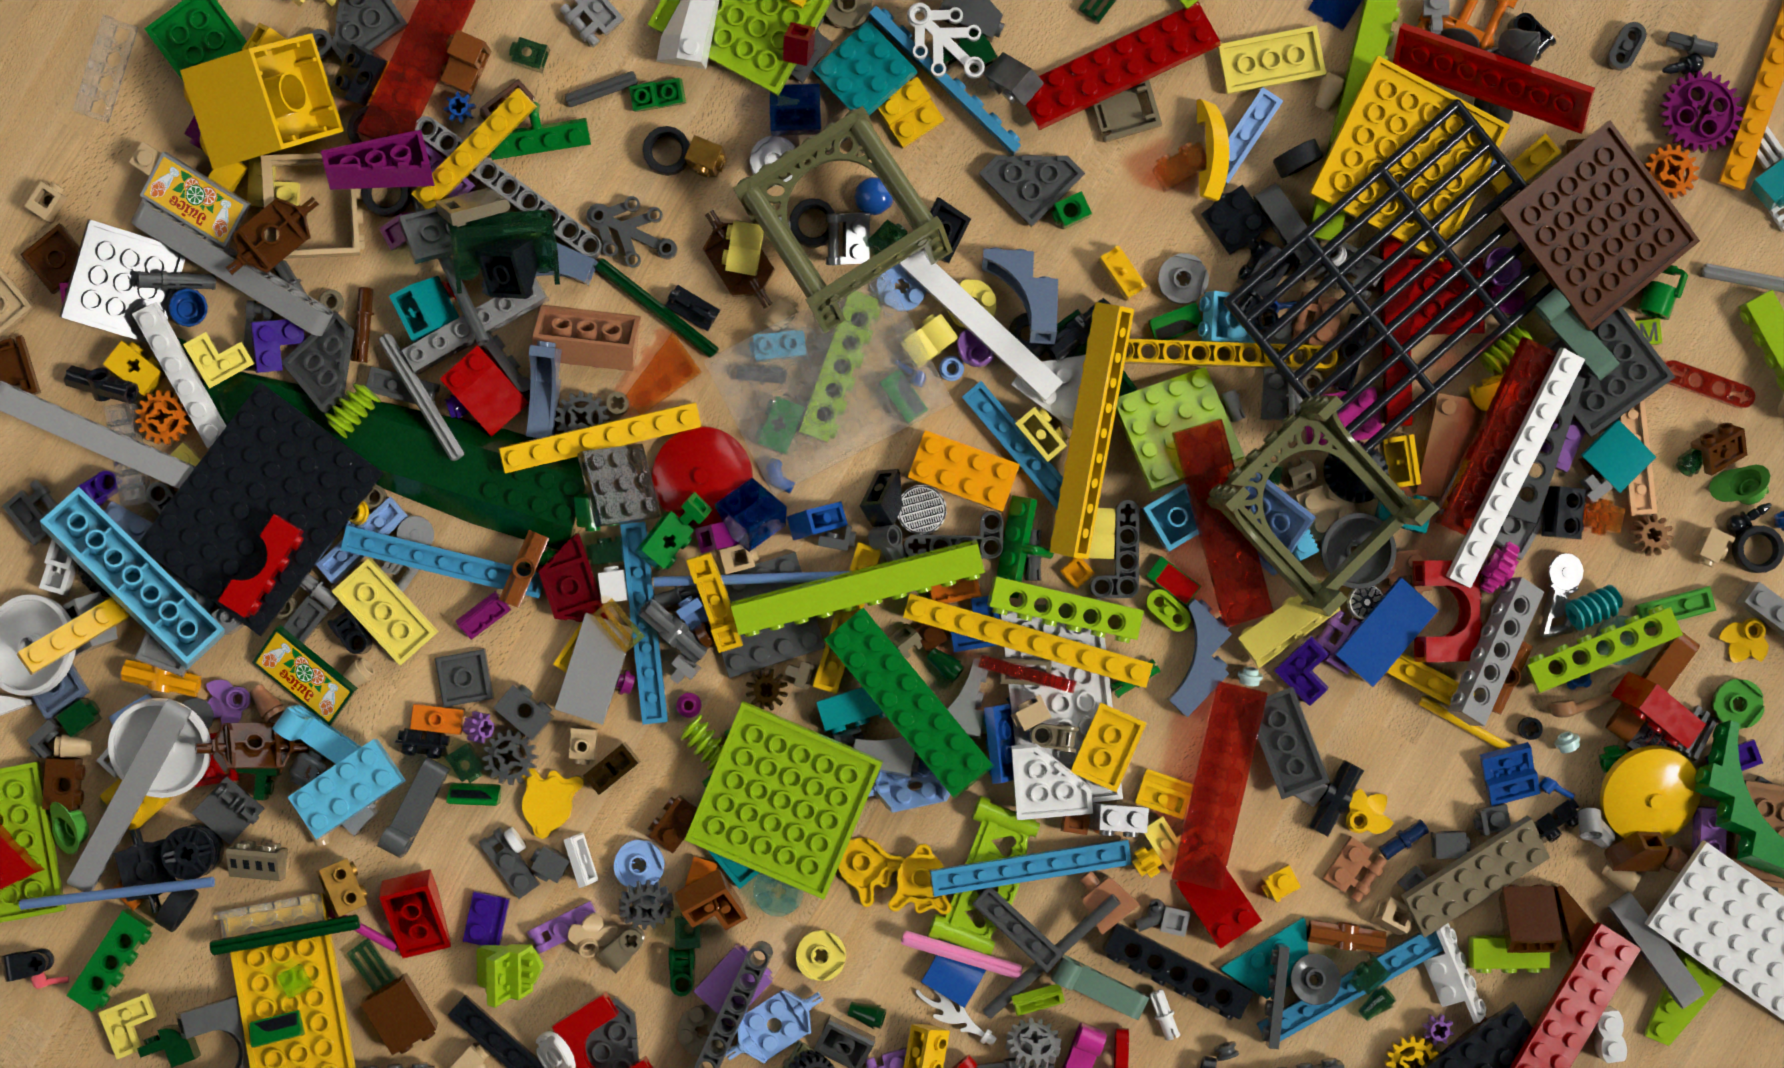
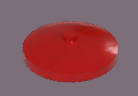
M699 427L675 434L662 446L653 465L652 484L662 508L666 512L672 511L679 518L685 511L681 506L691 494L696 492L712 511L700 524L693 519L688 525L704 527L726 522L743 508L751 493L753 470L747 452L734 437L716 428Z

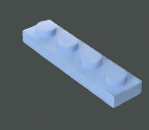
M1264 87L1261 88L1229 136V168L1225 185L1230 182L1283 102L1282 99Z

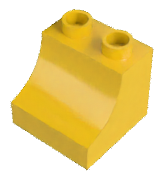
M313 33L249 48L180 70L184 81V97L193 108L201 132L200 145L204 153L209 157L213 169L344 131Z

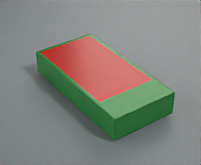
M1162 556L1159 557L1146 575L1147 578L1185 606L1189 604L1201 588V585Z

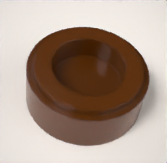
M702 622L695 627L696 636L705 647L711 648L715 645L711 626L708 623Z

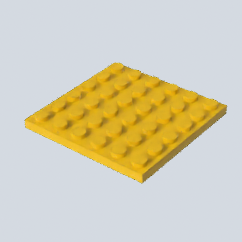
M1378 55L1375 57L1308 194L1333 205L1455 99L1461 100L1498 148L1510 125ZM1455 112L1388 171L1398 182L1461 128L1465 122ZM1470 132L1405 189V192L1413 202L1481 144L1479 139L1473 132ZM1488 151L1420 209L1429 221L1489 170L1494 158ZM1380 177L1342 211L1357 218L1386 193L1389 187ZM1476 195L1436 228L1444 240L1448 239L1460 228ZM1395 197L1366 224L1381 230L1406 208ZM1411 217L1390 236L1405 243L1421 227ZM1428 236L1414 247V249L1426 255H1429L1437 248ZM1443 255L1438 261L1443 262L1445 256Z

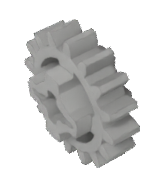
M1029 1018L1028 1023L1021 1019L1018 1026L1013 1024L1011 1032H1008L1006 1039V1049L1010 1050L1009 1058L1016 1057L1015 1064L1019 1065L1022 1062L1024 1063V1068H1029V1065L1033 1066V1068H1038L1039 1065L1043 1068H1048L1049 1063L1054 1064L1056 1057H1059L1061 1039L1057 1038V1030L1051 1031L1052 1024L1049 1023L1044 1026L1042 1025V1019L1038 1023H1034L1033 1018Z

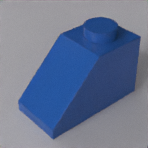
M841 501L786 516L793 541L848 525Z

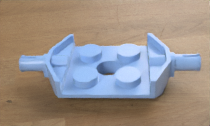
M920 760L918 772H913L912 778L879 772L875 781L876 784L873 785L868 797L876 796V799H880L884 806L894 813L945 802L948 800L950 793L924 761ZM913 782L922 784L921 788L916 791L910 790L908 787Z
M783 989L747 1012L738 1029L737 1044L731 1047L726 1054L728 1059L731 1061L739 1054L746 1053L760 1062L766 1063L768 1059L805 1035L811 1034L810 1010L815 1005L824 1001L823 997L820 996L821 994L817 992L807 999H802L796 994ZM771 1018H777L781 1021L782 1027L778 1031H771L767 1026V1022Z

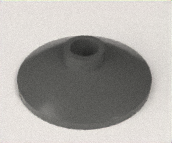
M1309 954L1300 958L1295 963L1291 971L1290 981L1292 989L1299 999L1311 1005H1321L1331 1001L1337 995L1341 984V977L1336 964L1331 959L1321 954ZM1311 975L1317 978L1315 985L1309 981Z

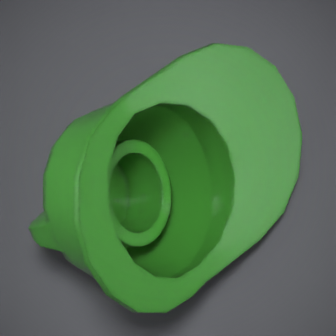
M1758 464L1731 469L1716 475L1710 482L1709 490L1711 496L1716 500L1722 502L1739 501L1742 504L1752 505L1760 502L1769 493L1768 484L1770 483L1771 475L1766 467Z
M53 802L50 805L54 839L63 852L74 854L78 850L79 845L89 836L86 815L79 810L68 811L62 804Z

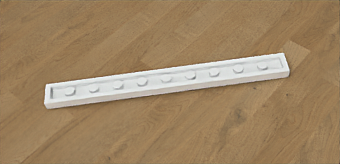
M1559 348L1446 577L1469 588L1472 587L1585 361L1584 358L1565 348Z

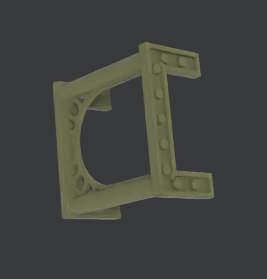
M863 106L850 110L838 122L828 124L816 136L806 138L800 146L784 152L778 160L765 164L759 169V172L751 177L743 178L738 182L737 186L733 187L752 223L758 222L807 297L805 300L824 333L846 320L837 302L923 248L925 256L931 265L953 252L942 222L938 216H932L874 130L870 117ZM850 139L852 149L846 154L841 153L840 144ZM834 148V152L832 154H825ZM832 161H850L865 166L881 180L914 231L834 282L826 285L790 229L787 219L788 200L797 182L811 169ZM792 175V178L789 181H783L784 179ZM775 185H779L784 188V193L780 196H771L767 193V190ZM781 203V207L775 210L774 204Z
M1309 395L1300 403L1299 406L1301 408L1295 414L1290 413L1281 422L1283 426L1277 432L1275 430L1270 432L1263 441L1265 443L1259 449L1255 448L1245 457L1247 461L1241 467L1236 466L1227 474L1228 480L1222 485H1216L1209 492L1210 497L1206 502L1211 508L1220 510L1303 599L1300 604L1307 611L1330 617L1348 599L1338 589L1404 524L1422 526L1440 508L1433 501L1408 498L1346 430L1337 415L1336 410L1343 404L1337 396L1314 395L1312 397ZM1305 426H1310L1313 431V439L1309 444H1305L1301 438V432ZM1320 432L1324 435L1321 438L1327 441V443L1324 445H1320L1318 443L1320 440ZM1295 436L1296 445L1290 448L1288 442L1291 443ZM1305 450H1320L1338 457L1391 513L1322 583H1319L1275 536L1268 526L1263 510L1264 488L1274 468L1288 456ZM1273 456L1276 457L1275 463H1272L1270 460ZM1256 473L1261 475V479L1257 483L1249 481L1251 478L1257 477ZM1245 486L1255 488L1257 494L1253 499L1245 500L1250 495ZM1255 504L1257 507L1256 512L1253 514L1251 508L1247 510L1245 506Z

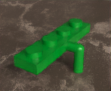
M533 102L537 108L529 115L531 126L514 129L490 154L492 160L591 145L587 118L541 125L539 116L540 105L538 102Z
M1012 495L1003 539V549L996 577L1022 582L1027 554L1048 559L1054 556V553H1051L1049 548L1029 544L1037 506L1036 499ZM1014 592L1010 597L1018 599L1019 593Z

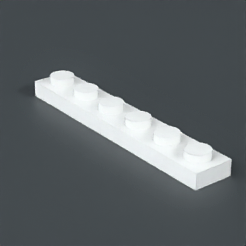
M156 301L132 315L203 442L209 448L226 428V424Z

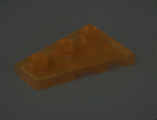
M673 331L626 394L639 415L645 414L702 373Z

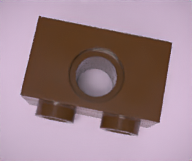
M60 757L45 759L42 809L50 810V805L53 802L62 804L68 811L80 809V805L84 801V791L81 790V782L86 774L83 759H61ZM63 777L67 778L70 783L67 791L61 787Z

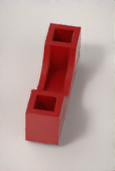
M274 514L260 535L267 548L265 567L254 578L248 580L232 579L218 602L244 618H249L250 615L254 616L262 605L260 599L264 593L269 594L276 583L273 579L278 571L282 573L289 564L290 559L287 557L292 550L296 551L302 544L304 538L301 536L304 531L281 516Z

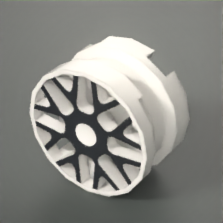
M1375 586L1364 589L1353 588L1347 597V608L1356 618L1364 619L1383 597V594Z

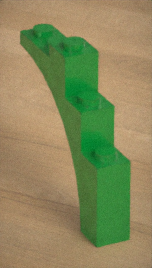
M1729 720L1717 724L1712 734L1713 744L1708 756L1709 764L1699 767L1695 775L1696 784L1694 791L1720 802L1716 810V826L1741 836L1738 842L1737 860L1784 879V838L1763 818L1744 782L1738 750L1740 723Z

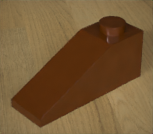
M1554 883L1552 886H1554L1556 904L1569 956L1575 959L1595 923L1562 885Z

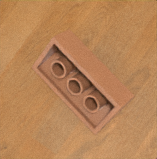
M541 305L532 336V343L534 346H537V341L556 343L555 348L562 349L560 363L633 371L637 355L641 316Z

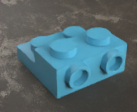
M1204 292V296L1199 302V308L1203 311V321L1198 326V334L1202 337V341L1255 343L1223 303L1230 292Z

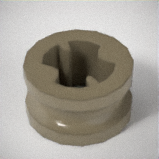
M613 392L607 397L606 405L613 414L621 415L629 409L630 401L624 393ZM613 398H624L625 402L622 403L624 407L621 410L617 407L615 409L612 408L611 404H614L612 402Z

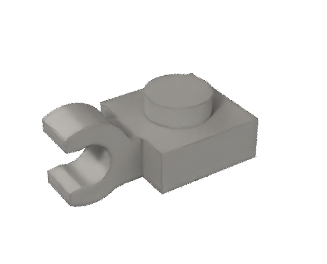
M1423 0V18H1430V32L1441 35V31H1443L1442 18L1449 17V0Z

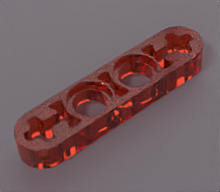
M1676 360L1664 362L1668 368L1674 366V371L1680 374L1684 373V369L1687 370L1683 378L1674 375L1675 378L1668 382L1670 385L1740 409L1750 407L1755 401V392L1747 385ZM1692 373H1697L1701 377L1700 386L1693 387L1690 385L1689 377ZM1717 381L1725 386V392L1721 396L1716 395L1712 389L1713 384ZM1745 391V396L1748 397V400L1742 401V403H1740V398L1734 395L1727 399L1731 392L1742 393Z
M981 655L978 665L980 668L1069 693H1074L1077 683L1074 680Z

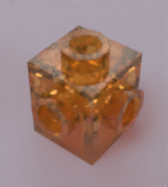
M1599 498L1598 502L1590 503L1589 506L1585 507L1583 516L1585 521L1584 527L1590 528L1592 534L1606 536V533L1618 534L1621 531L1626 509L1613 506L1614 501Z

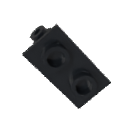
M677 285L675 290L671 291L668 296L669 300L665 305L706 331H709L721 311L680 285Z
M407 728L404 731L399 730L398 740L395 743L397 750L401 751L402 754L414 756L416 753L425 754L432 759L448 757L446 746H449L450 736H445V733L427 731L426 740H422V730Z
M1567 799L1553 809L1554 813L1558 816L1557 819H1554L1550 813H1547L1534 822L1539 834H1542L1541 839L1543 843L1547 841L1550 843L1554 842L1562 835L1561 831L1567 827L1572 829L1579 824L1578 811L1576 810L1579 805L1574 799L1570 801Z

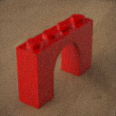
M1453 560L1413 561V586L1444 587L1455 596L1459 607L1458 619L1451 631L1441 636H1421L1414 639V662L1470 661L1471 653L1476 648L1481 637V569L1472 587L1469 588L1446 577Z
M605 991L552 1025L554 1030L552 1032L558 1034L569 1046L574 1056L576 1068H596L590 1062L586 1053L588 1036L595 1029L615 1018L619 1011ZM644 1056L627 1068H653L647 1056Z

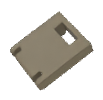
M1149 80L1093 105L1101 133L1111 131L1110 135L1103 137L1104 143L1162 126ZM1146 92L1152 114L1143 117L1137 94Z
M491 188L436 201L438 214L452 226L456 225L457 227L466 225V222L506 212L510 208L509 201Z

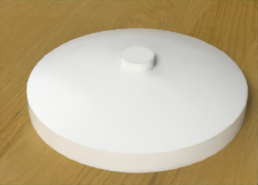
M21 595L10 599L0 607V688L15 695L36 696L53 689L67 675L73 663L76 649L33 675H30L16 655L18 651L71 621L69 614L59 603L43 596Z
M151 698L139 701L128 707L113 724L108 740V752L111 764L121 780L126 775L153 723L168 699ZM193 710L147 792V796L168 798L180 795L193 788L206 773L211 761V753L195 754V744L211 743V738L204 722Z

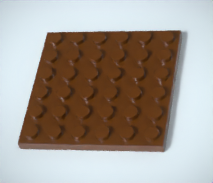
M1611 120L1604 123L1496 210L1551 285L1570 303L1569 309L1588 331L1594 329L1700 242L1699 238Z

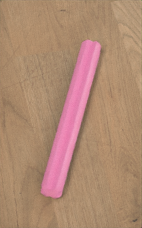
M905 931L901 938L902 945L1017 979L1022 973V965L917 933Z

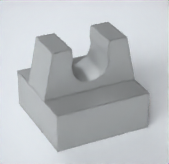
M1593 474L1587 475L1580 481L1587 491L1585 493L1586 504L1594 503L1613 488L1608 480L1599 482Z
M680 653L671 663L677 669L670 678L677 684L685 676L691 680L701 667Z

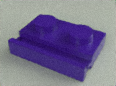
M474 891L463 942L477 945H500L510 898Z

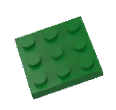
M182 0L144 28L182 81L183 78L180 70L239 52L247 42L218 0Z

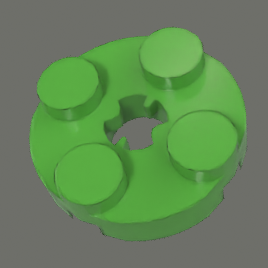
M1730 679L1723 682L1715 690L1710 705L1720 723L1733 720L1740 723L1739 729L1755 725L1763 716L1765 708L1763 706L1764 697L1760 688L1753 682L1742 679ZM1741 697L1743 699L1741 704L1744 707L1742 710L1737 708L1736 711L1733 708V700Z

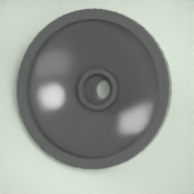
M1352 513L1342 516L1333 522L1327 529L1321 544V558L1327 573L1330 575L1351 554V547H1358L1383 521L1370 514ZM1394 536L1372 555L1343 586L1364 589L1384 580L1392 570L1396 559Z

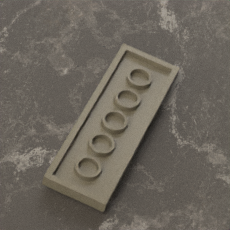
M1527 815L1401 896L1419 933L1425 938L1545 862L1550 856L1533 819Z

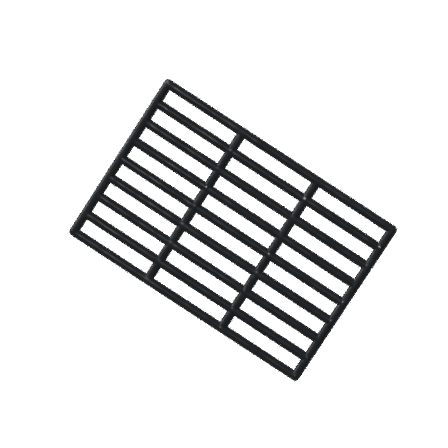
M1455 99L1230 293L1223 303L1302 400L1309 395L1312 397L1314 395H1322L1380 343L1386 342L1393 353L1340 398L1343 404L1336 410L1337 414L1399 360L1409 372L1345 427L1346 430L1352 435L1415 379L1425 391L1361 446L1369 453L1534 309V306L1549 294L1554 287L1549 282L1507 318L1499 306L1540 271L1536 263L1534 262L1493 299L1483 287L1525 251L1521 243L1519 242L1478 279L1468 269L1472 263L1510 231L1506 223L1504 222L1462 260L1452 250L1458 242L1512 195L1528 185L1461 100ZM1457 112L1465 124L1397 182L1388 170ZM1470 132H1473L1481 144L1413 202L1405 192V189ZM1488 151L1497 163L1429 221L1420 209ZM1504 171L1512 183L1448 239L1444 240L1436 228ZM1381 177L1389 187V190L1321 248L1312 236ZM1397 197L1406 209L1337 267L1328 255ZM1413 217L1421 229L1353 287L1344 275L1408 219ZM1428 236L1437 248L1369 306L1360 294ZM1305 243L1314 255L1245 314L1236 302ZM1444 255L1453 267L1385 326L1376 314ZM1321 263L1330 275L1261 333L1252 321ZM1460 275L1469 287L1401 345L1392 333ZM1337 282L1346 294L1277 353L1268 341ZM1476 295L1484 306L1422 361L1416 364L1408 352L1472 296ZM1353 302L1361 314L1293 372L1284 360ZM1492 314L1500 325L1432 384L1423 372L1487 316ZM1366 322H1369L1377 333L1309 392L1300 380Z

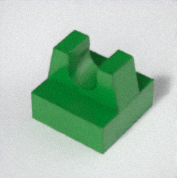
M694 492L681 506L685 511L679 520L685 526L693 519L700 524L712 509Z

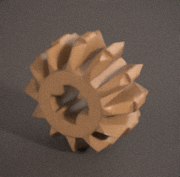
M1651 514L1650 518L1647 515H1642L1641 522L1638 520L1633 522L1637 530H1630L1629 534L1635 535L1636 538L1632 539L1630 543H1639L1636 548L1638 553L1645 550V556H1651L1653 552L1655 555H1661L1662 549L1668 550L1670 548L1666 540H1673L1674 537L1667 535V532L1671 531L1673 527H1664L1667 522L1666 518L1658 520L1657 514ZM1649 531L1655 532V537H1652L1653 539H1648L1647 534L1651 533Z

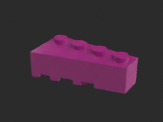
M421 130L321 150L330 190L435 186Z

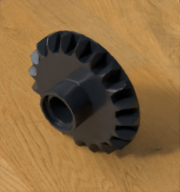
M1357 440V442L1360 444V446H1362V445L1364 444V443L1360 442V440ZM1374 448L1368 454L1389 476L1385 456L1379 453L1378 448ZM1330 453L1327 455L1323 468L1324 478L1328 487L1336 496L1352 503H1364L1376 498L1342 460Z

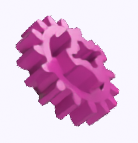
M1509 541L1500 550L1498 548L1495 549L1485 561L1481 571L1483 575L1480 583L1481 589L1491 594L1495 589H1498L1499 585L1504 587L1505 583L1515 573L1516 566L1519 563L1516 559L1520 547Z

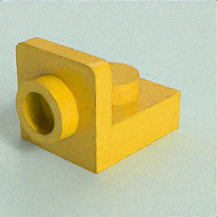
M1289 864L1262 878L1265 884L1261 886L1268 900L1272 898L1276 903L1280 902L1281 898L1301 888Z

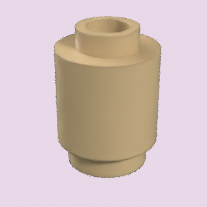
M785 296L784 299L778 297L765 316L767 318L763 323L776 333H780L782 330L785 331L799 313L795 309L798 304L788 296Z

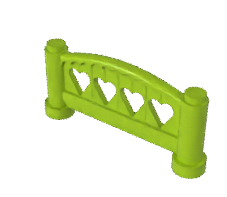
M980 795L975 805L972 819L981 822L965 864L1026 855L1028 838L1030 836L1036 837L1040 823L1036 822V819L1017 820L1016 812L993 804L989 798ZM1013 836L1016 839V843L1011 847V855L1005 857L992 840ZM1020 883L998 886L997 892L1012 905ZM976 890L954 893L951 900V911L945 917L938 914L934 915L927 937L937 940L939 938L963 948L991 955L995 946V941L991 940V936L998 927L987 917L984 918L985 925L983 927H976L965 911L977 909L972 903L979 896Z

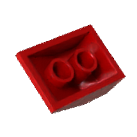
M478 345L440 378V381L491 437L529 404Z
M1217 855L1175 882L1220 949L1262 922Z
M431 869L382 880L379 899L402 959L451 947L439 890Z

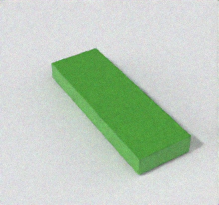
M1710 586L1635 605L1640 619L1649 616L1648 610L1660 605L1664 609L1671 607L1677 621L1716 611ZM1647 622L1644 625V629L1655 627L1651 622Z

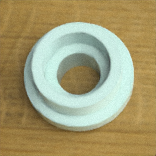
M1244 667L1243 670L1238 671L1239 683L1247 686H1259L1260 680L1263 679V674L1259 673L1257 668Z
M1571 731L1563 732L1558 736L1554 744L1557 749H1560L1561 753H1570L1580 747V737L1577 733H1572Z

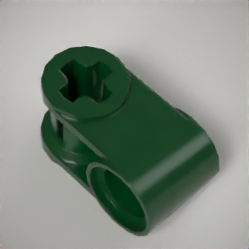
M669 947L670 987L677 996H686L694 988L695 947L684 950H674L673 947ZM684 977L689 981V988L683 991L677 988L676 980L678 978Z

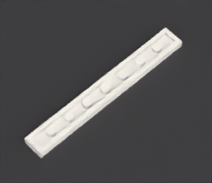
M922 250L917 251L899 263L912 278L1044 401L1063 384L1062 380L936 263L931 265Z

